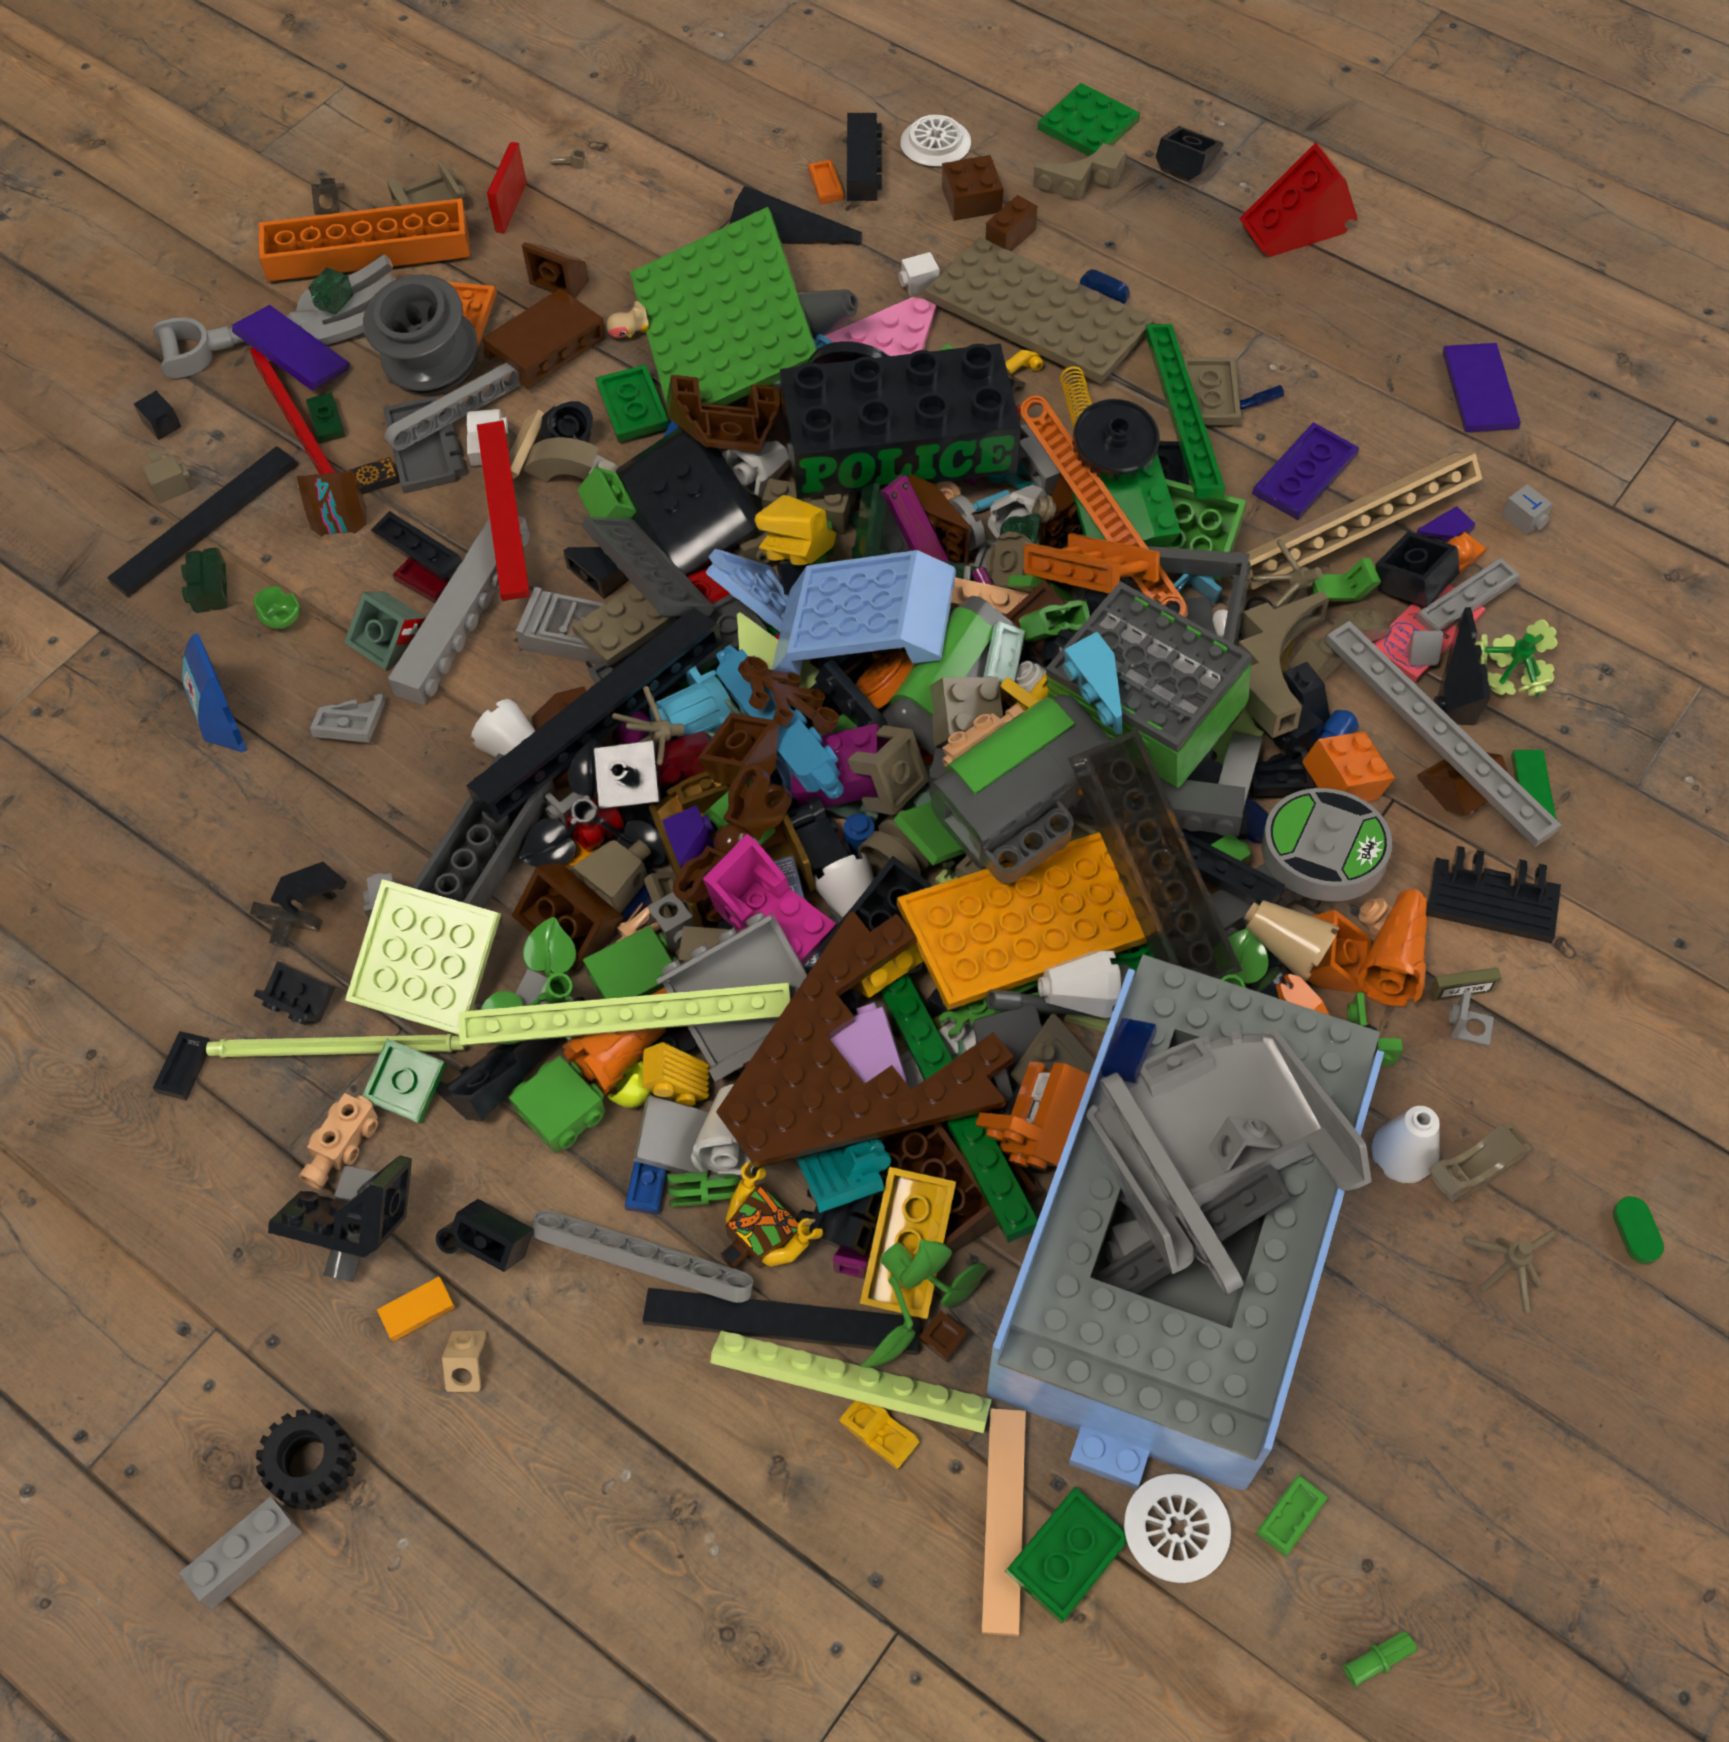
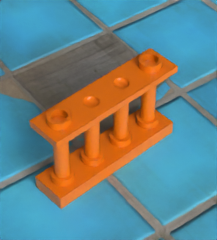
M1073 533L1068 534V547L1063 549L1034 543L1024 545V574L1034 575L1109 594L1120 582V578L1124 576L1153 582L1159 581V551Z

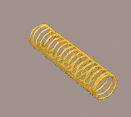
M1075 366L1066 368L1060 375V382L1073 429L1077 421L1076 417H1079V414L1084 411L1078 410L1087 408L1085 407L1086 405L1090 406L1092 404L1083 370ZM1070 369H1078V370L1081 371V372H1079V371H1073V372H1070V373L1066 374V375L1063 377V375H1064L1068 370H1070ZM1071 373H1079L1082 375H1073L1064 381V379ZM1072 377H1081V379H1073L1065 384ZM1077 380L1079 381L1078 383H1074V384H1072V385H1069V384H1070L1071 382H1073V381H1077Z

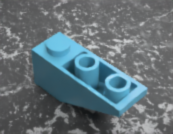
M1095 632L1064 649L1065 663L1063 664V669L1071 681L1076 680L1079 684L1080 692L1088 704L1093 703L1098 709L1097 714L1104 726L1110 725L1116 735L1122 733V711L1115 655L1100 634Z

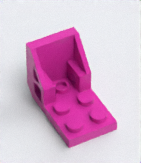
M748 834L703 878L714 908L737 930L747 927L746 920L763 911L766 916L773 912L803 966L817 952L837 926L835 922L789 888L786 876L759 843Z

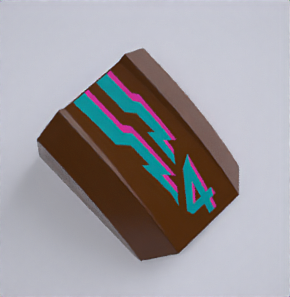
M354 471L297 476L307 520L311 530L321 537L325 534L349 532L355 534L366 525L367 507Z

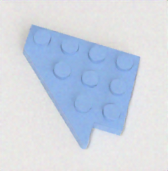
M714 549L708 556L713 564L707 569V575L725 588L734 598L740 600L758 614L763 621L772 625L780 632L789 594L784 595L783 585L780 584L779 578L771 566Z

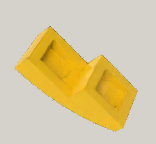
M855 1400L839 1419V1422L848 1431L897 1470L920 1443L916 1435L893 1420L888 1412L879 1406Z

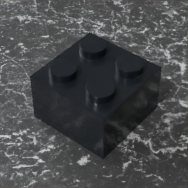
M1408 531L1375 564L1376 572L1381 580V583L1378 585V591L1428 607L1460 574L1458 547Z

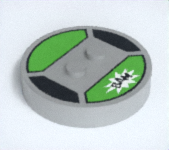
M1328 788L1301 790L1279 801L1268 815L1262 838V855L1272 875L1291 891L1320 901H1345L1362 896L1372 890L1384 876L1392 852V835L1383 816L1365 800L1348 792Z

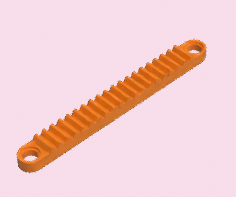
M1038 395L1026 398L1021 405L1023 419L1105 539L1111 542L1149 549L1100 477H1097V473L1090 472V465L1088 463L1083 467L1082 460L1078 461V451L1073 452V438L1048 402ZM1041 405L1043 407L1042 414L1036 418L1030 417L1029 410L1031 407ZM1160 564L1159 581L1157 582L1132 577L1135 583H1138L1137 586L1144 595L1153 600L1160 601L1164 606L1170 603L1179 604L1180 612L1178 614L1187 617L1188 607Z

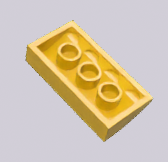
M889 1167L860 1304L902 1313L894 1288L888 1281L892 1275L880 1262V1259L884 1252L896 1243H902L914 1258L917 1254L920 1240L944 1243L956 1186L955 1181ZM928 1279L911 1289L904 1288L899 1283L910 1315L928 1319L935 1285Z

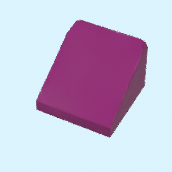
M839 1248L833 1257L834 1271L865 1279L870 1254L866 1253L865 1257Z

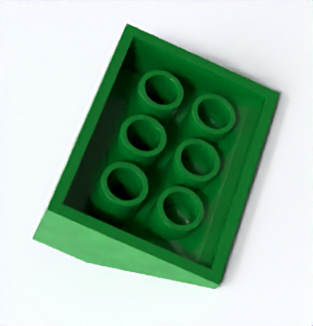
M1156 453L1151 466L1146 468L1145 472L1139 470L1135 478L1130 476L1129 479H1126L1125 474L1121 475L1118 481L1115 480L1114 476L1109 480L1107 479L1108 473L1101 472L1100 479L1147 546L1169 547L1180 535L1181 531L1158 454ZM1072 491L1084 536L1106 540Z

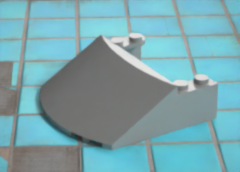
M1262 1028V1034L1242 1035V1030L1239 1029L1230 1031V1037L1210 1040L1209 1035L1181 1043L1135 1066L1128 1071L1130 1077L1123 1081L1198 1206L1212 1201L1269 1164L1279 1170L1314 1154L1318 1162L1341 1190L1357 1189L1372 1182L1365 1141L1277 1029ZM1105 1097L1097 1107L1092 1105L1086 1114L1087 1121L1142 1231H1146L1171 1273H1177L1187 1268L1193 1262L1195 1257L1193 1245L1175 1219L1177 1217L1175 1211L1107 1097ZM1227 1117L1253 1118L1263 1121L1280 1142L1278 1149L1246 1145L1229 1171L1221 1168L1209 1150V1145ZM1228 1136L1222 1142V1153L1225 1157L1229 1155L1232 1148L1231 1139Z

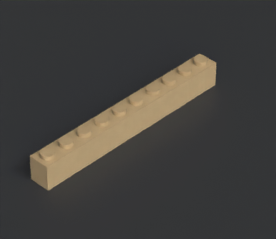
M1454 453L1246 552L1250 554L1251 563L1248 590H1254L1270 582H1254L1251 580L1252 576L1287 574L1294 570L1277 545V540L1283 541L1299 567L1306 565L1482 480L1476 453Z

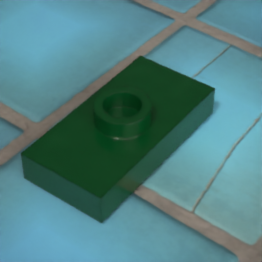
M332 392L306 399L319 443L345 437Z

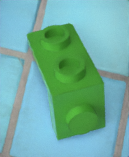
M1362 558L1345 574H1322V578L1314 580L1311 586L1314 594L1323 591L1329 597V601H1361L1381 583V580L1371 558Z
M1356 992L1352 1003L1347 1005V1020L1361 1026L1367 1025L1364 993ZM1378 1038V1050L1384 1052L1380 1067H1387L1397 1063L1403 1051L1401 1039Z

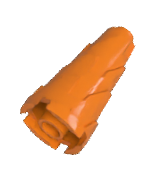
M1407 889L1399 893L1390 914L1387 915L1370 952L1359 970L1358 985L1361 991L1362 987L1365 986L1368 989L1367 997L1384 1005L1406 1006L1407 1000L1413 998L1414 1004L1421 998L1425 987L1426 963L1424 962V948L1428 924L1426 916L1427 898L1416 889Z
M662 988L651 995L667 994L668 992L665 988ZM666 1029L574 1036L562 1046V1048H565L563 1053L569 1063L572 1061L579 1067L584 1075L582 1077L584 1081L587 1079L589 1081L594 1080L596 1082L595 1085L601 1090L603 1095H606L626 1077L625 1073L643 1057L644 1049L657 1041L666 1032Z

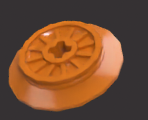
M899 649L891 650L869 666L858 679L856 686L878 710L891 701L890 698L903 682L914 663L911 662L907 652L903 653Z

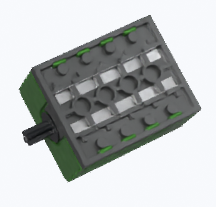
M1120 581L1075 634L1067 629H1061L1058 632L1055 644L1063 649L1046 667V678L1049 681L1047 683V688L1049 689L1048 697L1053 699L1059 695H1070L1076 699L1109 736L1116 752L1173 786L1180 787L1246 706L1249 699L1252 654ZM1095 632L1100 634L1115 655L1122 711V733L1116 735L1110 725L1104 726L1097 714L1098 709L1093 703L1088 704L1080 692L1079 684L1076 680L1071 681L1063 669V664L1065 663L1064 649Z

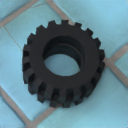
M304 1409L296 1410V1417H292L287 1413L281 1417L283 1422L280 1425L274 1422L269 1427L272 1431L269 1437L262 1436L260 1443L264 1448L263 1450H257L256 1459L261 1462V1464L256 1466L257 1473L262 1477L260 1481L264 1487L287 1506L292 1508L298 1506L301 1510H310V1505L313 1504L317 1509L325 1506V1499L329 1498L333 1502L339 1497L336 1494L337 1490L342 1488L345 1491L349 1486L345 1479L347 1476H354L355 1468L351 1465V1462L357 1461L356 1452L352 1449L354 1443L347 1435V1432L328 1414L323 1415L319 1410L311 1409L310 1414ZM313 1442L323 1443L324 1454L319 1466L306 1476L291 1477L290 1463L294 1454L306 1444Z

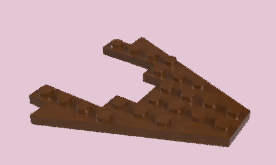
M854 911L847 915L717 1109L718 1117L754 1167L1002 1108L1006 1105L1005 1098L990 1079L1015 1061L1014 1056L994 1032L912 1090L892 1065L864 1084L830 1040L855 1022L853 1014L838 996L917 943L914 934L897 914L871 932Z

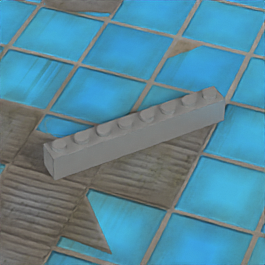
M519 516L523 547H525L529 542L530 532L528 531L526 519ZM490 518L389 675L388 681L395 696L425 706L430 696L432 697L436 693L438 683L443 675L449 672L457 652L462 651L470 631L476 628L483 610L489 607L493 594L499 588Z

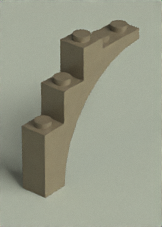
M1323 591L1276 609L1267 602L1243 612L1240 634L1244 640L1239 641L1238 647L1252 654L1249 699L1244 708L1272 738L1298 728L1302 705L1290 692L1282 675L1280 658L1283 651L1295 637L1307 628L1325 620L1329 597Z

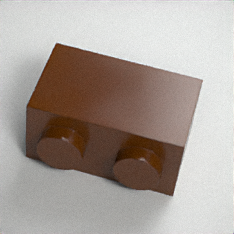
M1017 195L986 222L985 240L1012 252L1036 230L1038 206Z

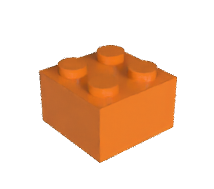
M1365 731L1318 739L1302 761L1318 788L1348 792L1366 802L1378 800L1395 779Z

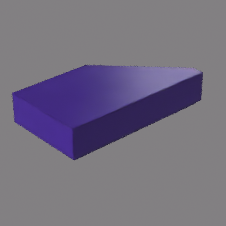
M1456 506L1418 528L1416 534L1441 538V541L1448 542L1451 538L1460 536L1464 532L1468 534L1473 531L1476 523Z

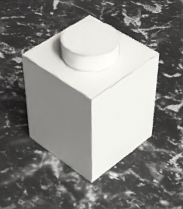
M931 252L901 260V271L898 273L899 281L902 287H906L910 296L924 293V290L939 276L940 269Z

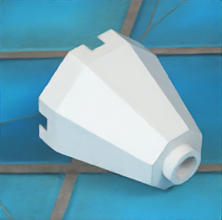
M778 441L766 442L761 452L727 449L722 452L723 457L751 501L763 497L768 479L778 480L788 468L790 459L787 448Z
M1030 485L996 500L991 505L988 527L996 539L1001 534L1009 531L1025 534L1030 525L1029 521L1036 498L1047 495L1043 488ZM1040 530L1032 543L1039 544Z
M1091 951L1045 969L1043 977L1038 979L1040 997H1044L1045 1002L1048 1004L1096 1017L1110 1018L1113 1013V1005H1116L1121 991L1119 965L1111 964L1110 958H1116L1114 951Z

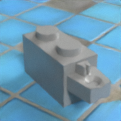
M1027 423L1021 425L1018 462L1036 486L1043 488L1047 495L1052 494L1061 473Z

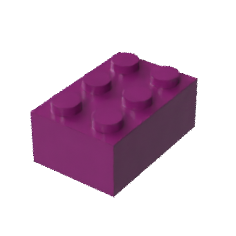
M878 724L821 736L823 740L820 743L821 746L824 748L828 745L838 758L835 765L840 775L837 777L844 788V792L837 799L827 797L822 789H819L817 792H807L792 773L791 794L801 806L805 804V800L814 796L819 797L824 808L859 801L863 797H878L872 777L870 775L853 773L848 763V759L855 752L876 754L889 742L884 737L876 735V732L880 729Z

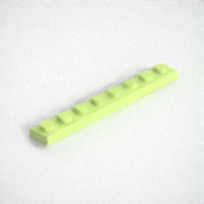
M725 1331L720 1332L711 1352L710 1363L980 1433H984L992 1400L975 1394L956 1391L940 1385L913 1380L905 1376H898L873 1368H865L838 1359H831L803 1350H796Z

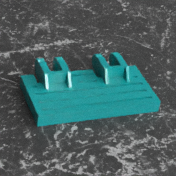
M879 1138L795 1157V1161L819 1213L884 1190L879 1172L881 1170L884 1171V1169L890 1166L891 1158L888 1152H885V1147Z

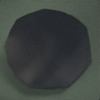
M569 401L557 407L554 405L542 416L541 438L545 440L564 437L589 443L593 423V415L590 408L579 401Z

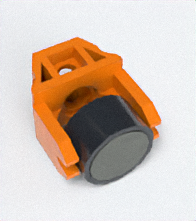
M1282 963L1269 968L1261 980L1249 987L1250 990L1330 1015L1322 999L1300 976L1293 975Z

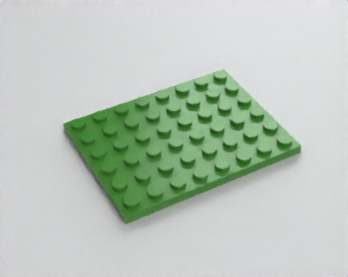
M768 207L630 272L637 300L646 309L649 325L646 333L665 401H667L671 375L698 378L701 403L727 405L749 395L751 385L768 386L779 381L780 369L799 367L806 364L810 356L817 350L772 213Z

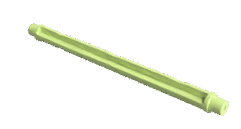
M452 1034L220 1039V1041L207 1042L206 1052L208 1056H220V1058L380 1054L387 1038L422 1053H452L453 1050H465L466 1046L460 1045V1036H453Z

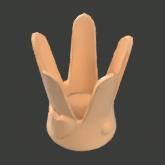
M643 903L638 906L627 922H622L617 927V931L621 935L618 941L640 931L639 929L649 920L650 912L648 907L635 917ZM657 922L651 924L654 932L661 929Z

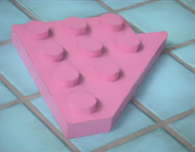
M911 297L827 334L825 337L830 339L832 343L853 341L871 345L889 356L911 354L918 350H924L937 311V305L925 299Z

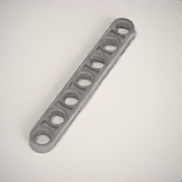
M507 363L497 367L393 423L384 434L385 441L396 451H401L466 416L467 412L475 411L521 386L519 372ZM512 373L509 379L504 382L505 378ZM490 385L489 389L483 393L484 389ZM469 396L468 400L461 405L462 401ZM447 408L446 412L439 417L440 413ZM425 420L423 425L417 429V426L420 424V422ZM403 432L400 438L394 441L396 436L399 433Z
M1115 1072L1100 1080L1101 1087L1109 1103L1221 1290L1228 1295L1244 1286L1234 1263L1122 1078Z
M544 1210L537 1212L533 1216L532 1228L534 1231L532 1235L540 1241L731 1302H745L751 1297L754 1280L751 1275L744 1271L558 1212Z

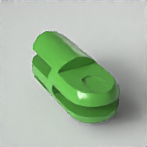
M708 1171L667 1174V1181L669 1183H678L668 1187L669 1196L675 1197L669 1200V1206L708 1205L710 1200L730 1199L737 1186L732 1185L739 1184L740 1178L736 1174L708 1175Z

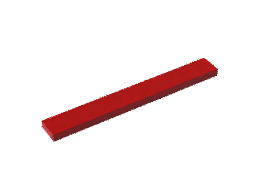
M251 347L249 351L258 372L319 474L335 473L267 358Z
M504 420L477 424L500 596L502 602L531 597Z

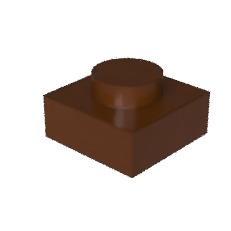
M940 1311L919 1336V1341L947 1362L967 1338L968 1331L944 1312Z

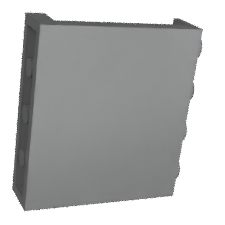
M763 911L747 919L746 923L748 926L737 932L733 927L717 936L720 942L708 948L705 943L689 952L691 958L682 964L676 959L662 967L661 971L663 974L656 980L658 984L662 982L668 993L789 983L791 1000L808 973L773 912L765 916ZM778 1018L687 1027L709 1063L710 1069L708 1071L716 1082L744 1066L743 1063L751 1060Z

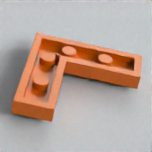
M448 282L459 294L462 301V315L473 325L479 347L497 296L496 288L490 285Z

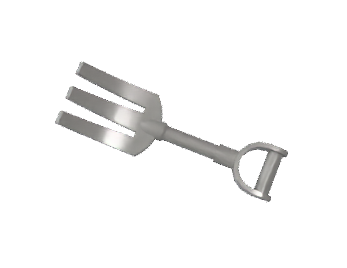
M383 254L374 262L345 278L327 285L305 290L298 301L296 311L290 312L286 317L325 345L363 333V317L368 303L381 288L397 280L390 273L386 275L393 269L391 259ZM186 317L162 320L153 327L154 336L160 341L164 358L161 364L162 373L172 379L199 373L211 362L213 351L234 347L233 344L245 342L232 332V327L224 326L206 330L203 324L197 320ZM191 339L199 341V344L194 349L180 354L178 340Z

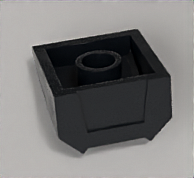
M1178 126L1161 137L1156 159L1161 170L1167 169L1190 180L1206 170L1220 152L1224 143Z

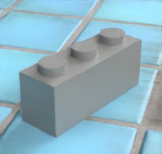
M270 1496L180 1571L179 1574L198 1601L213 1610L303 1532L283 1505Z

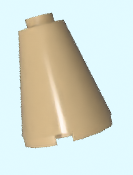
M1262 900L1260 905L1253 902L1243 918L1248 921L1246 928L1294 975L1300 976L1305 982L1311 976L1309 972L1313 965L1318 966L1336 937L1335 933L1339 930V927L1332 923Z

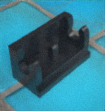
M323 861L282 876L271 897V901L274 904L278 903L288 913L296 914L299 912V909L291 901L295 900L305 904L309 899L319 895H323L327 899H334L337 895L332 890L344 889L347 881Z

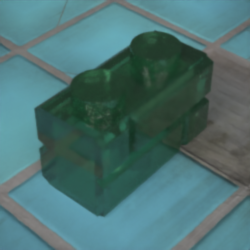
M214 547L203 549L202 552L200 550L186 552V564L181 565L182 576L187 586L182 587L185 603H190L193 611L196 613L208 612L210 609H226L228 606L226 562L220 549Z

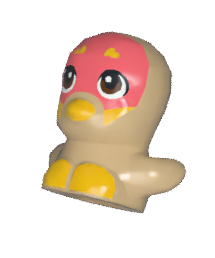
M635 301L634 307L628 313L618 312L610 315L606 321L608 334L614 338L626 336L631 338L636 331L646 333L649 325L645 307L640 302Z

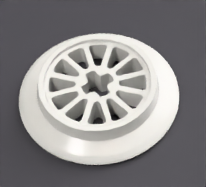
M927 115L918 119L904 130L900 144L903 152L911 160L927 166H942V163L962 159L970 149L971 137L966 128L954 119L944 115Z
M1164 1474L1154 1477L1136 1490L1126 1509L1124 1530L1128 1546L1139 1564L1160 1579L1176 1583L1200 1580L1211 1574L1226 1556L1231 1539V1526L1227 1510L1219 1496L1208 1485L1194 1477L1184 1474ZM1171 1498L1181 1500L1178 1512L1175 1511ZM1166 1501L1169 1514L1159 1506L1158 1502ZM1186 1501L1195 1506L1188 1515L1184 1514ZM1150 1509H1154L1163 1520L1148 1516ZM1197 1512H1201L1204 1520L1190 1521ZM1171 1520H1174L1176 1524L1183 1523L1185 1525L1182 1538L1177 1533L1171 1535L1168 1532L1172 1525ZM1146 1523L1161 1529L1147 1532ZM1206 1526L1208 1535L1193 1531V1529ZM1163 1536L1164 1538L1155 1547L1151 1545L1149 1538ZM1191 1538L1205 1542L1204 1549L1201 1550ZM1168 1542L1170 1543L1168 1555L1164 1557L1158 1553V1550ZM1184 1543L1196 1554L1195 1557L1188 1558ZM1175 1545L1179 1548L1182 1560L1172 1559Z

